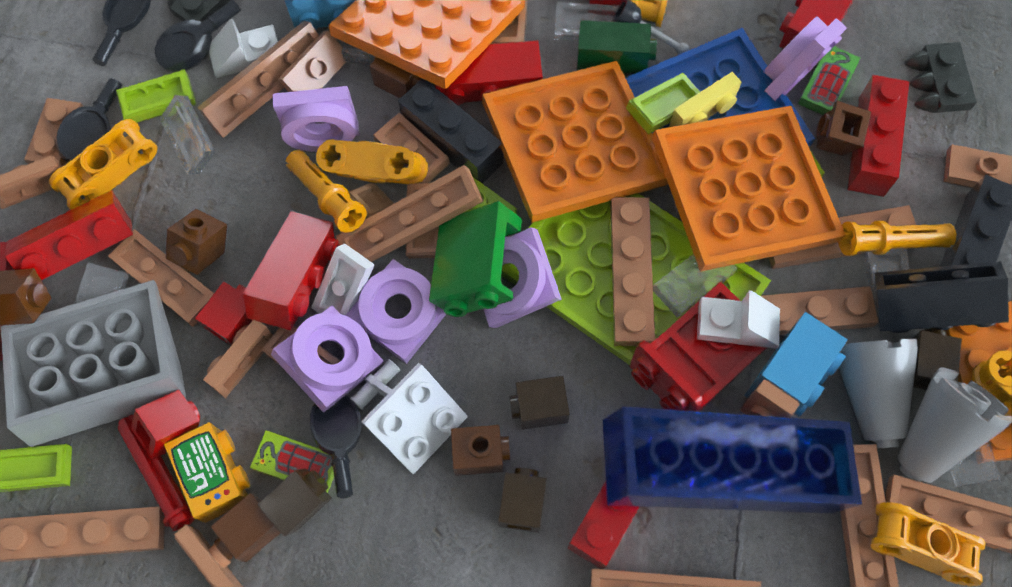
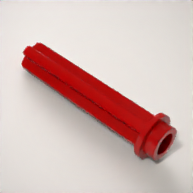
M134 414L124 417L118 423V431L165 515L163 519L164 525L171 527L172 531H178L183 526L190 525L195 518H193L189 505L162 457L159 456L153 460L149 458L131 430Z

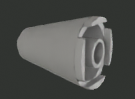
M900 339V342L891 343L888 340L845 344L840 351L846 357L839 366V370L863 439L866 441L873 440V444H877V448L899 447L898 439H904L907 436L918 351L917 339Z
M944 367L938 368L931 379L897 455V459L901 464L899 467L901 472L909 479L932 483L1008 428L1012 423V416L1004 415L1009 409L994 395L971 380L968 384L960 383L955 380L960 373Z

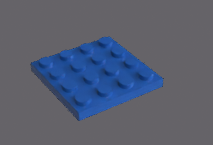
M743 28L626 77L634 97H637L681 73H684L701 92L733 72L741 80V85L736 95V103L725 113L720 114L717 112L709 117L708 120L792 106L808 146L810 147L815 140L787 95L781 94L774 100L765 92V89L773 81L763 72L767 65ZM670 123L659 129L668 128Z

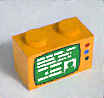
M209 422L164 444L193 518L207 523L230 511L248 495L246 489L251 487L250 481L241 465L235 466L230 453L236 450L226 430L221 431Z

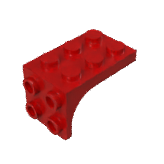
M721 281L704 296L740 301ZM699 301L653 342L649 344L646 340H642L636 346L629 365L632 369L631 375L643 389L648 390L650 388L661 399L659 401L661 407L671 418L675 420L680 418L685 424L767 349L766 347L697 340Z

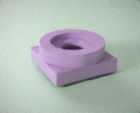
M816 16L763 71L773 81L765 89V92L774 100L781 94L785 96L842 39L840 35L847 28L837 18L827 26Z
M348 86L273 94V108L281 123V137L286 144L293 148L317 152L318 147L326 140L352 141L355 136L360 135L359 122Z
M530 227L511 237H505L502 266L508 263L514 264L519 271V280L510 289L513 291L512 301L499 304L492 309H484L489 327L498 328L562 300L538 229Z
M392 259L384 270L378 272L367 281L360 293L359 300L345 316L356 321L370 338L407 364L446 314L444 310L429 301L431 288L429 281L417 271L406 268ZM400 294L409 298L411 310L405 317L396 319L386 313L385 304L390 297Z
M333 305L322 313L306 319L295 333L274 347L271 356L323 413L364 381L369 374L380 368L384 362L372 349L370 339L365 330L350 317L340 314ZM324 341L337 342L343 348V360L333 365L324 363L318 356V346Z

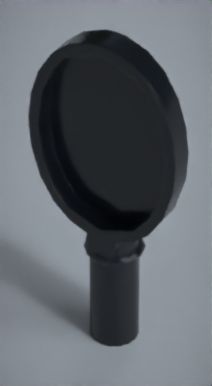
M151 0L106 1L102 15L103 21L108 28L104 34V39L92 58L96 64L106 66L117 44L121 42L120 39L123 33L133 29L145 17Z
M231 0L211 16H207V19L203 22L184 20L172 25L160 36L156 43L155 57L162 68L170 72H178L184 69L187 71L199 65L209 53L212 42L211 33L218 30L220 26L241 11L240 7L234 0Z
M110 78L96 101L93 102L92 107H80L64 118L57 131L56 149L65 161L70 162L83 152L86 147L110 131V123L105 114L109 112V107L117 96L116 90L122 87L119 81Z
M347 395L342 397L324 413L314 403L310 413V430L316 445L323 452L332 456L331 465L333 467L338 498H348L353 495L349 467L351 461L348 458V453L359 442L362 429L359 409L355 402Z

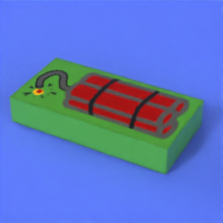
M834 46L819 61L798 104L822 115L832 110L834 102L840 101L860 57Z

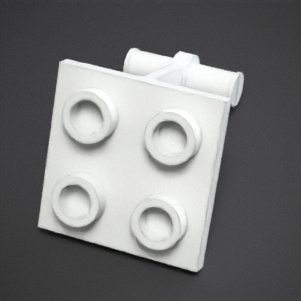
M388 359L374 375L369 374L365 378L367 383L350 399L363 410L377 394L385 397L361 422L414 475L451 435V428H458L468 416L420 363L393 390L387 387L386 384L401 371L393 361Z

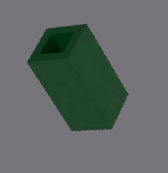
M580 20L577 71L617 61L623 73L635 74L647 69L649 60L655 61L657 39H651V24Z

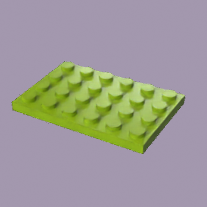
M639 193L633 194V195H630V196H626V197L645 198V197H643L642 195H640ZM611 201L533 222L530 227L538 229L562 299L546 307L630 365L636 346H614ZM649 201L655 339L673 325L720 281L740 301L744 299L748 291H753L759 296L763 294L772 280L746 263L700 272L683 223ZM504 264L501 276L516 285L519 280V271L514 264Z

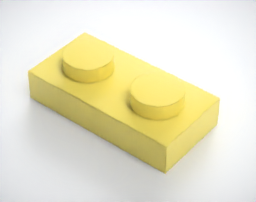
M731 72L674 109L669 127L708 121L709 117L717 112L720 114L725 113L737 101L736 95L741 85V80Z

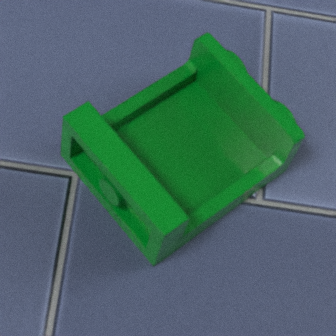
M500 201L462 213L439 225L429 301L444 310L445 314L453 317H462L469 312L480 309H492L499 304L512 301L513 291L501 283L505 237L521 232L522 218Z

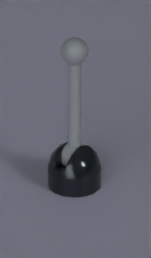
M623 0L612 19V22L647 24L641 20L640 8L631 0ZM651 26V35L674 48L677 55L690 50L688 44H679Z

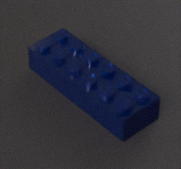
M622 407L602 420L607 505L835 513L862 505L850 422Z

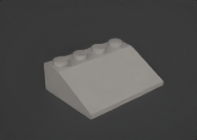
M154 280L40 314L35 323L1 326L7 428L30 447L134 414L135 409L177 390H180L186 398L181 364L159 290Z

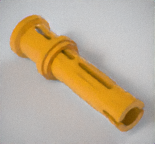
M294 150L287 156L286 162L288 164H286V167L318 198L319 209L324 214L331 215L334 218L335 226L341 232H353L363 224L367 215L366 208L360 202L353 201L350 198L349 191L343 185L334 184L309 159L304 151Z
M881 220L874 221L870 225H858L856 222L846 221L842 223L846 236L838 242L841 252L846 256H854L858 252L871 251L875 255H883L890 251V249L950 248L951 245L955 244L957 234L955 227L949 223L891 226Z

